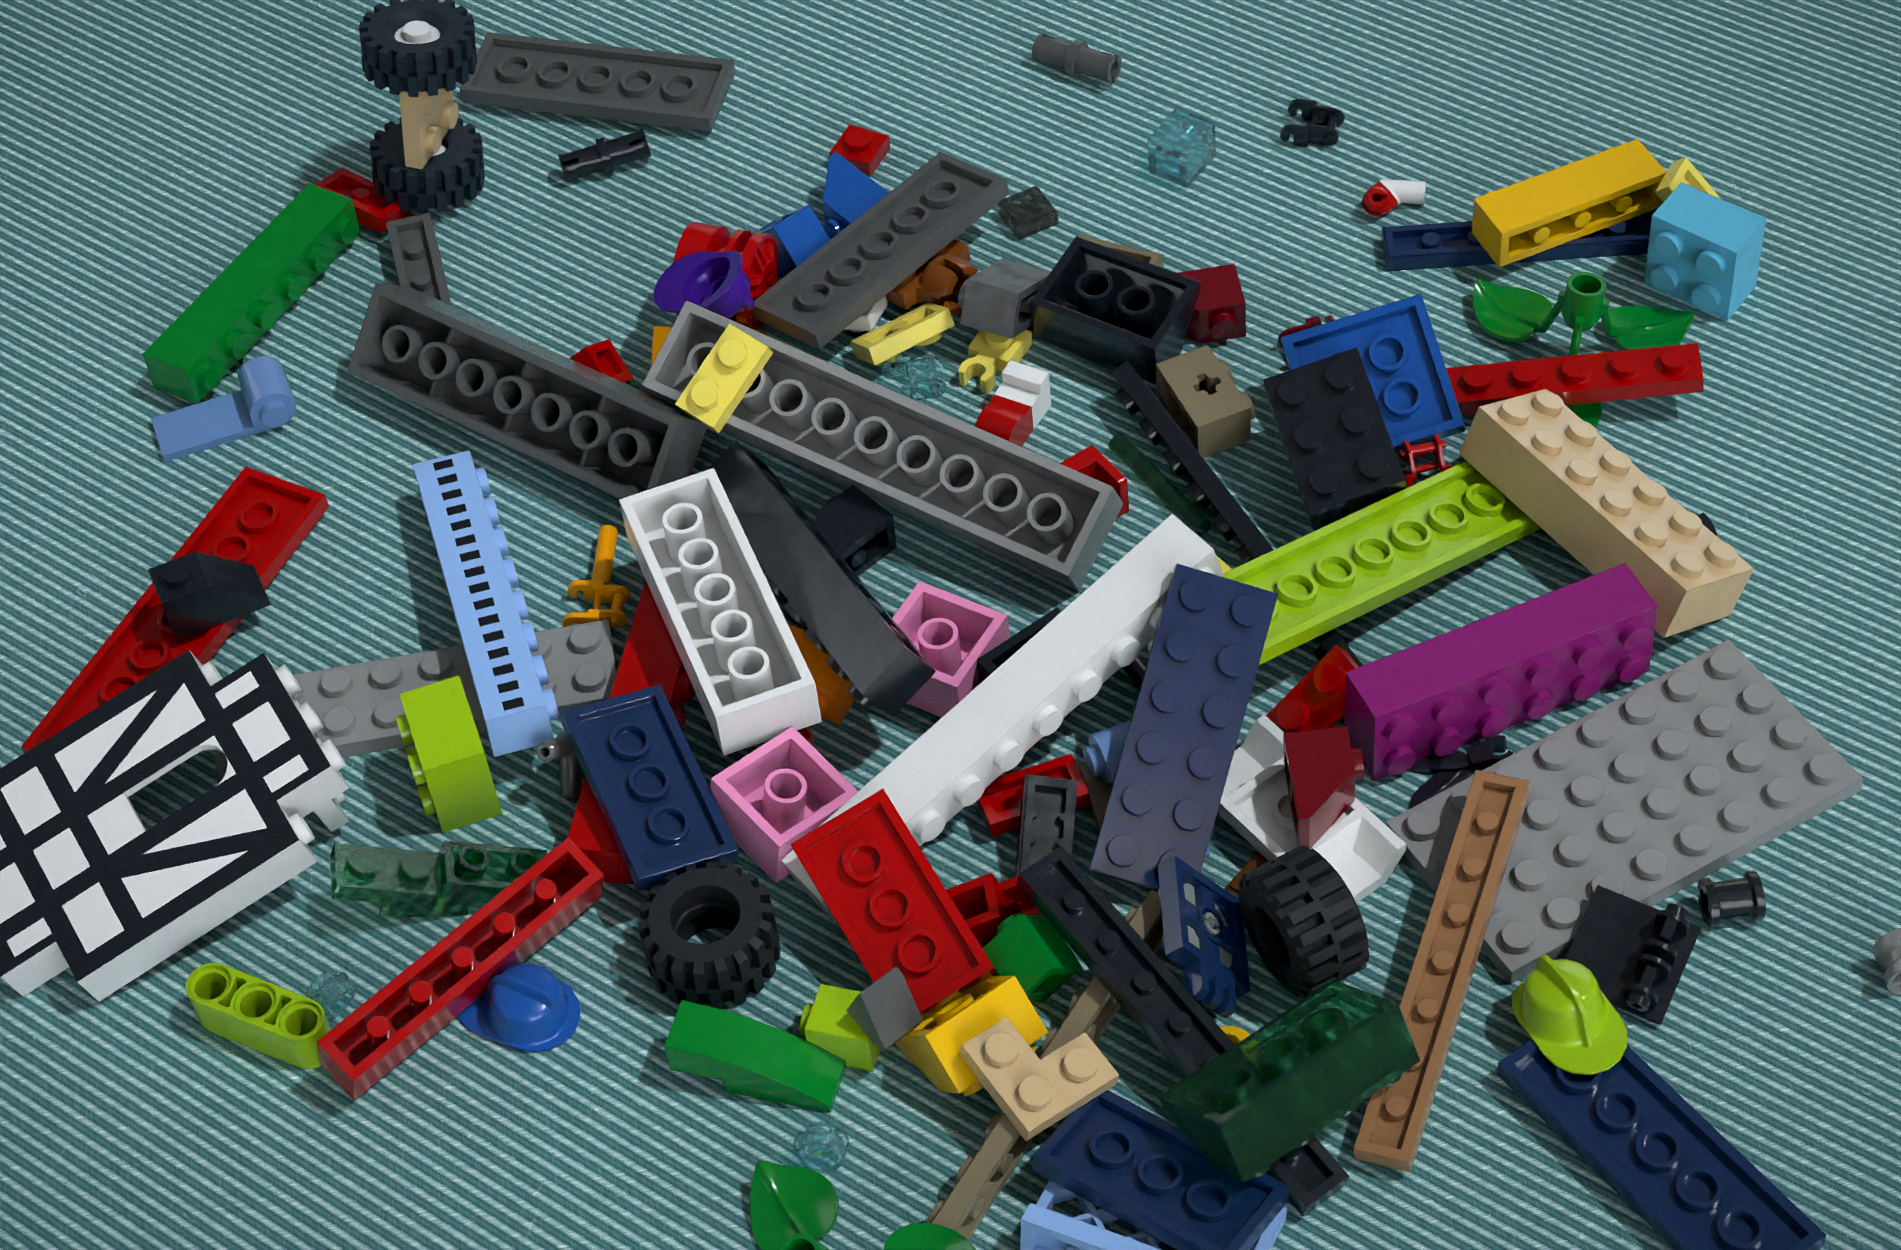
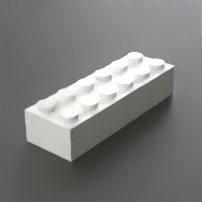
M712 468L619 499L627 539L723 756L771 740L791 726L796 730H800L822 722L815 681L715 469Z

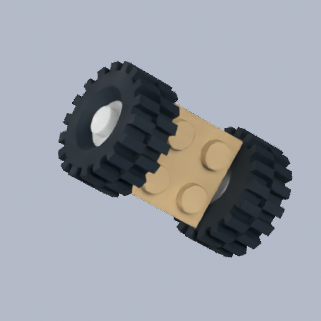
M389 0L390 5L387 7L380 3L374 6V13L367 11L363 16V22L359 24L363 72L365 71L366 79L369 82L374 80L375 87L383 90L388 86L390 94L399 96L401 117H399V124L390 121L384 125L385 131L378 129L374 134V140L370 142L373 184H375L376 194L379 198H382L384 193L385 203L388 205L399 199L400 210L406 212L415 207L418 208V213L420 214L428 213V208H436L437 212L441 213L446 212L447 205L451 204L457 209L464 206V198L472 201L477 197V190L482 191L485 180L482 137L480 133H476L475 127L469 123L463 126V119L458 118V104L453 102V90L456 89V82L464 85L469 81V74L474 75L476 71L477 54L474 19L472 15H468L467 9L462 5L455 8V2L452 0H445L443 3H439L438 0H409L401 2V0Z

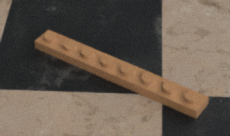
M1479 770L1475 771L1354 1145L1355 1158L1358 1160L1407 1172L1412 1170L1530 793L1529 780Z

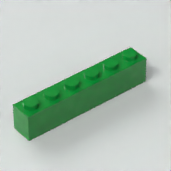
M309 183L143 353L153 387L198 404L211 389L219 384L228 371L248 353L249 349L267 330L274 326L286 310L295 301L300 299L305 290L329 268L330 264L343 250L355 241L361 231L353 200Z

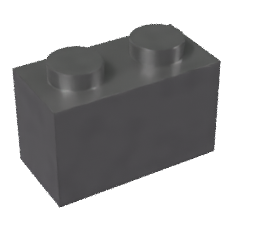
M1002 258L973 275L963 283L959 292L958 306L962 308L960 325L1014 338L1033 325L1030 301L1051 271Z

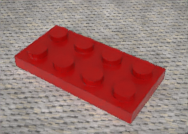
M884 789L879 790L790 844L873 983L891 969L897 967L906 980L922 1018L996 973L994 966Z

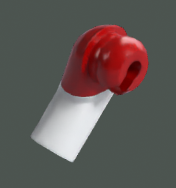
M1382 179L1363 195L1362 206L1370 215L1383 216L1401 203L1424 204L1426 181Z

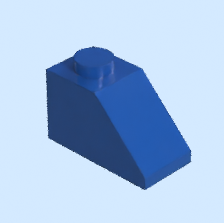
M837 152L830 155L828 159L823 195L824 230L830 240L889 193Z
M810 205L776 218L756 231L758 233L772 234L775 238L779 254L778 276L780 278L785 277L830 241L829 236Z

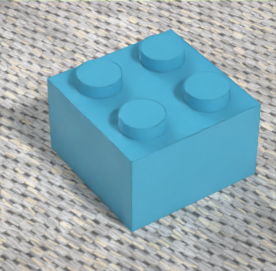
M1681 182L1652 215L1644 283L1728 321L1756 287L1766 219Z

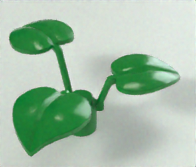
M1590 272L1572 274L1567 280L1566 290L1559 292L1558 300L1553 307L1546 297L1533 291L1495 285L1480 278H1477L1472 299L1473 312L1479 326L1490 336L1508 342L1527 341L1532 337L1534 331L1540 333L1547 332L1562 311L1565 323L1573 329L1568 356L1578 355L1582 331L1591 329L1600 318L1605 335L1607 337H1616V344L1621 351L1680 345L1694 318V312L1646 306H1620L1608 311L1610 301L1604 298L1606 283L1600 276ZM1600 402L1566 405L1583 421L1590 423L1595 428L1597 427L1602 412Z
M759 1160L755 1166L751 1184L750 1219L753 1235L760 1249L830 1250L816 1240V1238L829 1233L837 1220L839 1199L833 1184L819 1172L806 1167L781 1165ZM914 1223L899 1228L887 1238L884 1245V1250H976L973 1244L960 1233L933 1223Z

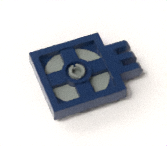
M1174 855L1158 864L1160 887L1158 890V900L1162 910L1164 933L1162 935V946L1165 955L1183 967L1184 987L1194 999L1199 1000L1202 1005L1212 1009L1214 1013L1222 1018H1228L1236 1009V998L1251 991L1244 922L1239 899Z

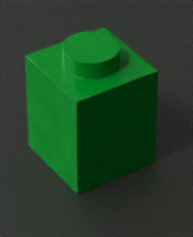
M1017 913L1008 917L996 928L997 935L982 948L999 976L1015 975L1030 1001L1047 1000L1082 968L1066 941L1043 915Z

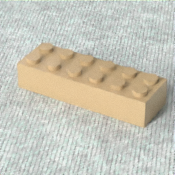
M1543 389L1478 408L1459 455L1593 575L1626 563L1658 606L1655 631L1663 638L1731 615L1754 568L1738 555L1737 550L1733 546L1723 542L1704 526L1697 515L1687 511L1667 494L1666 489L1661 484L1651 480L1637 468L1629 456L1615 449L1600 436L1593 425L1583 421L1571 411L1558 395Z

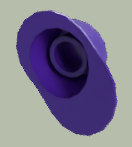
M730 250L724 252L691 253L678 259L664 271L658 279L653 292L654 303L660 310L670 313H680L687 300L729 319L738 312L752 310L755 304L749 294L750 281L741 269L743 257L737 251Z

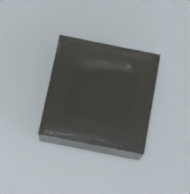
M1037 185L1002 199L997 204L998 215L1018 241L1059 224L1058 212Z

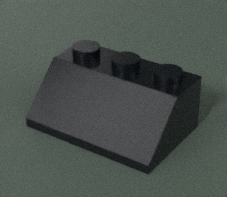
M1076 236L1030 301L1035 338L1115 369L1128 360L1143 380L1156 384V364L1176 357L1182 351L1201 290L1200 281Z

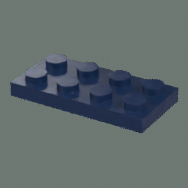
M661 685L562 712L561 724L637 891L665 883L664 877L673 871L677 875L685 873L684 867L696 864V869L706 868L707 862H719V866L737 861L739 849Z
M1109 1090L1070 1113L1033 1155L1032 1171L1177 1250H1249L1289 1200L1290 1186Z

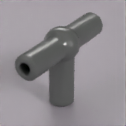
M562 732L555 739L540 743L536 753L543 762L559 759L562 796L564 798L580 797L582 790L580 763L566 733Z

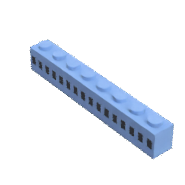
M470 450L413 464L423 507L494 757L538 746L542 742L554 739L550 720L559 718L552 688L546 690L541 688V686L549 684L542 655L533 657L531 653L539 651L532 622L523 624L521 620L529 618L522 589L513 592L511 589L519 587V582L512 558L502 559V557L510 555L503 527L493 529V526L500 525L494 498L484 499V496L491 495L485 468L475 469Z

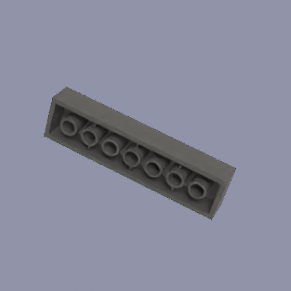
M375 283L347 372L621 499L690 476L707 429L706 425L668 402L408 286Z

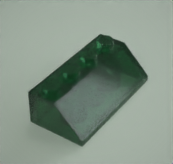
M1331 980L1158 1097L1165 1110L1213 1168L1237 1180L1246 1182L1249 1179L1265 1174L1273 1162L1292 1149L1302 1147L1311 1142L1315 1137V1133L1337 1118L1353 1113L1359 1107L1360 1102L1379 1089L1389 1087L1398 1082L1402 1077V1073L1420 1062V1058L1398 1003L1339 981Z

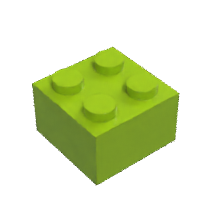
M458 675L400 693L399 696L405 714L395 718L404 747L415 744L405 749L416 785L427 782V784L417 787L426 816L437 813L442 832L445 833L501 815L502 810L485 752L460 676Z

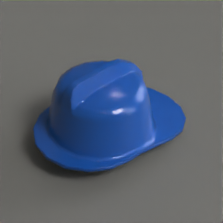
M527 963L515 965L503 971L501 975L492 976L488 981L486 992L462 1011L458 1017L466 1029L478 1036L506 1044L518 1050L536 1053L550 1051L564 1044L576 1031L581 1015L579 1000L569 986L557 979L546 968Z

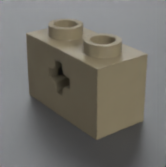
M1208 345L1156 364L1157 397L1203 458L1251 441V419L1255 418L1253 403L1245 391L1240 393L1235 386L1228 364L1224 360L1219 361Z

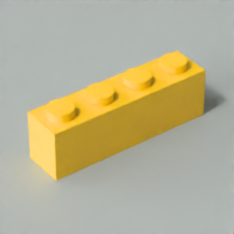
M1635 139L1475 198L1473 203L1472 234L1500 268L1659 208L1663 202L1656 195L1655 191L1666 171L1639 139Z

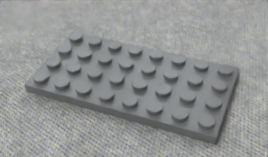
M1727 640L1482 770L1484 772L1529 780L1530 793L1481 950L1506 980L1512 984L1529 975L1536 968L1540 956L1547 954L1552 960H1556L1569 952L1597 885L1652 907L1860 792L1863 778L1730 640ZM1474 775L1386 821V826L1406 843V851L1403 856L1435 894Z

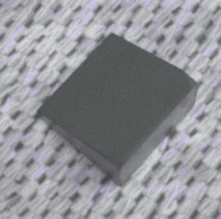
M894 967L864 989L846 1010L882 1053L923 1021L906 980L897 967Z

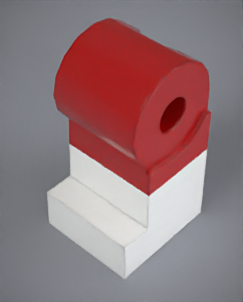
M1010 360L1002 372L1001 385L989 401L990 404L982 409L975 427L1022 447L1051 406L1049 372Z

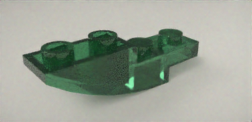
M444 840L439 853L334 843L330 854L332 899L379 903L380 916L448 917L471 915L547 855V850Z

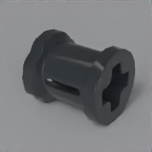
M1746 871L1743 878L1712 882L1709 878H1703L1698 881L1699 907L1702 918L1709 928L1717 927L1720 920L1751 916L1753 920H1760L1765 917V895L1760 877L1756 871Z

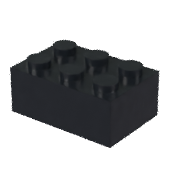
M1357 347L1263 379L1268 403L1314 531L1407 488L1405 477Z

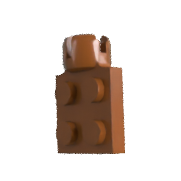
M955 239L952 240L897 285V287L886 294L887 301L905 310L918 302H929L949 308L951 314H962V308H959L958 304L952 301L954 299L958 301L963 283L978 272L977 267L969 263L971 258L968 245Z

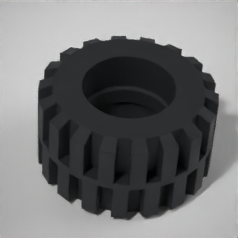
M1301 845L1243 874V877L1239 879L1238 895L1240 909L1250 939L1272 975L1293 995L1303 999L1309 998L1363 970L1367 966V962H1369V944L1365 924L1357 903L1342 877L1316 850Z
M707 862L706 868L696 869V864L685 866V873L680 875L673 871L664 877L665 885L663 887L655 885L648 893L650 902H643L640 909L639 934L650 976L654 979L655 986L661 993L668 991L669 999L679 1005L681 1000H688V1002L701 1005L711 1004L714 1008L724 1009L725 1002L733 1000L735 1005L747 1001L745 994L749 991L755 994L760 992L765 987L763 977L772 978L776 971L775 960L780 959V939L769 892L765 886H759L756 876L750 872L742 876L741 868L729 864L726 869H721L719 862ZM725 928L732 930L730 934L716 942L707 944L688 942L692 936L706 929Z

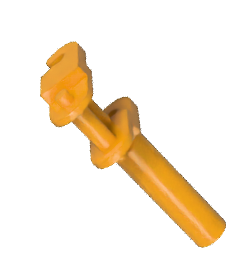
M603 525L599 528L591 580H574L568 585L567 593L571 598H577L580 590L583 592V597L586 601H594L593 609H588L587 612H571L566 614L562 621L563 627L574 625V623L583 624L609 619L611 628L622 627L627 623V616L621 611L622 603L629 601L631 593L624 586L610 585L618 536L617 528L612 525ZM601 604H611V609H600Z

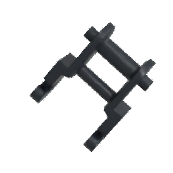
M1295 99L1290 102L1288 107L1289 114L1296 116L1298 109H1301L1303 120L1310 121V124L1305 126L1285 125L1280 132L1282 141L1287 142L1290 134H1292L1295 146L1308 147L1309 143L1332 146L1338 142L1339 133L1335 130V127L1341 126L1345 119L1344 113L1341 110L1317 106V101Z

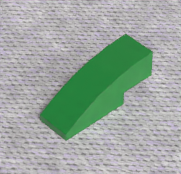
M681 1000L664 1045L670 1070L723 1080L725 1092L829 1113L832 1111L846 1069V1062L842 1058L786 1031L748 1017Z

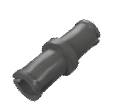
M1042 34L1037 36L1032 47V59L1034 61L1064 68L1065 72L1072 76L1085 74L1111 83L1115 82L1120 74L1122 61L1119 55L1091 49L1086 42L1075 40L1070 43Z

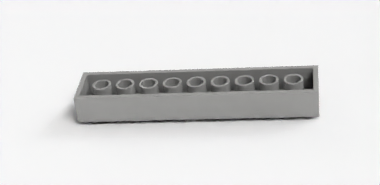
M686 300L642 384L652 396L676 406V401L730 323L768 346L773 354L721 431L849 488L854 485L876 501L1080 591L1123 505L1114 487Z

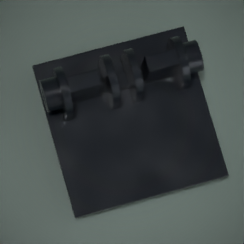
M1597 885L1566 959L1581 963L1593 973L1600 990L1612 1006L1661 1025L1702 927L1686 920L1688 911L1677 904L1669 903L1665 910H1659Z

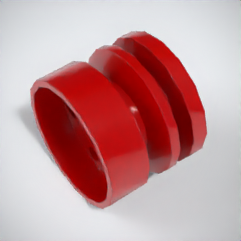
M691 222L685 228L678 242L673 263L691 253L737 251L743 257L741 269L750 281L749 294L754 301L777 283L779 254L777 242L772 234L758 232L752 234L751 231L738 229L731 236L727 227L700 222ZM752 310L738 312L729 318L753 330H758L764 324L754 319Z

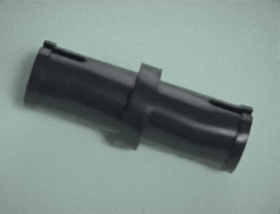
M640 129L638 132L605 141L604 137L596 139L595 145L558 155L566 182H570L573 179L605 170L606 174L614 172L613 167L641 158L651 157V152L644 130Z

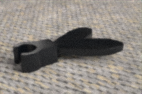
M1492 736L1485 743L1465 749L1466 754L1457 750L1447 756H1437L1433 753L1415 761L1414 765L1407 771L1434 775L1415 791L1410 802V808L1471 777L1472 773L1474 775L1476 770L1482 771L1514 754L1509 750L1505 753L1507 750L1506 736ZM1495 752H1504L1505 754H1503V755H1494L1493 753H1495Z

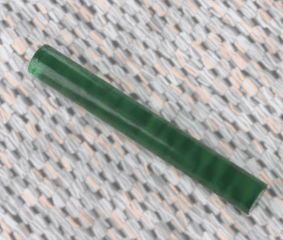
M1117 434L1110 440L1108 447L1194 533L1202 536L1210 530L1212 522L1123 434Z

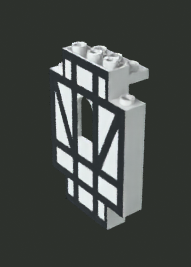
M187 650L0 768V977L22 996L27 995L70 967L76 981L100 1002L318 862L308 845L315 837L303 817L314 811L331 832L349 821L339 803L347 799L344 791L349 789L339 772L340 769L346 766V763L330 739L324 743L320 740L316 732L324 728V726L307 701L301 705L298 703L294 695L302 689L285 664L276 668L266 654L262 653L225 678H222L211 661L202 665L192 652ZM213 749L221 751L226 755L227 771L217 786L146 831L128 798L129 796L201 751Z

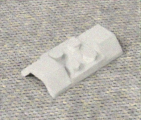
M1263 715L1255 721L1241 747L1234 751L1219 805V815L1268 861H1271L1298 846L1283 768L1284 732L1268 717ZM1355 797V801L1312 848L1334 867L1349 888L1356 903H1358L1386 883L1405 853L1406 843Z

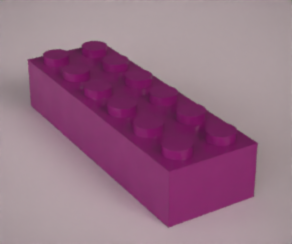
M1623 563L1348 671L1345 677L1344 727L1348 728L1351 748H1361L1364 768L1374 782L1389 775L1402 774L1409 770L1415 761L1433 753L1437 756H1447L1461 746L1484 737L1490 738L1499 735L1506 728L1526 720L1542 718L1556 708L1576 700H1587L1597 692L1621 682H1632L1644 673L1649 672L1658 606L1627 564Z

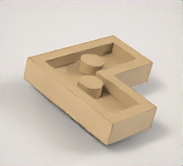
M1007 1017L963 1043L959 1056L1025 1141H1028L1115 1086L1119 1077L1117 1071L1086 1032L1040 1060Z

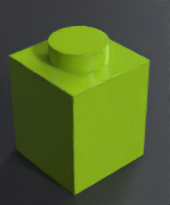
M820 984L814 1003H807L803 1009L800 1021V1035L806 1036L808 1042L845 1060L847 1067L873 1072L880 1049L846 1011L861 992Z

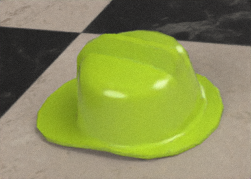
M1547 954L1540 956L1536 968L1531 971L1525 981L1519 984L1512 996V1011L1518 1023L1525 1029L1542 1054L1556 1067L1572 1074L1593 1075L1608 1071L1621 1060L1627 1048V1029L1620 1015L1600 990L1593 973L1584 965L1568 959L1552 960Z

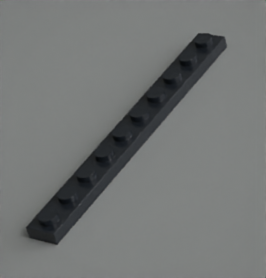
M1127 360L1113 370L1114 376L1122 387L1115 393L1131 416L1137 412L1141 413L1144 420L1138 424L1154 447L1162 442L1167 447L1168 451L1163 453L1162 456L1178 478L1187 474L1192 480L1186 487L1202 510L1210 505L1217 514L1211 517V520L1227 542L1233 538L1238 540L1241 547L1236 550V553L1241 561L1245 564L1273 551L1274 549L1129 361ZM1336 629L1313 639L1319 646V648L1313 651L1318 662L1337 645L1346 650L1359 667L1363 666Z

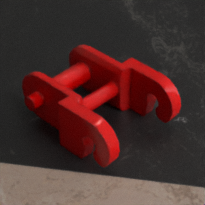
M1437 433L1432 434L1431 442L1411 446L1408 440L1402 441V450H1399L1400 458L1404 457L1406 470L1402 472L1407 488L1414 485L1413 479L1417 478V473L1435 469L1443 472L1452 467L1451 464L1444 461L1442 448L1446 447V443L1444 440H1440ZM1433 452V463L1415 466L1413 456Z

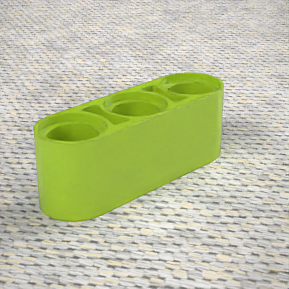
M204 964L196 968L189 975L186 981V993L203 1028L299 1068L312 1069L322 1066L318 1062L317 1041L327 1034L331 1027L319 1003L224 964Z

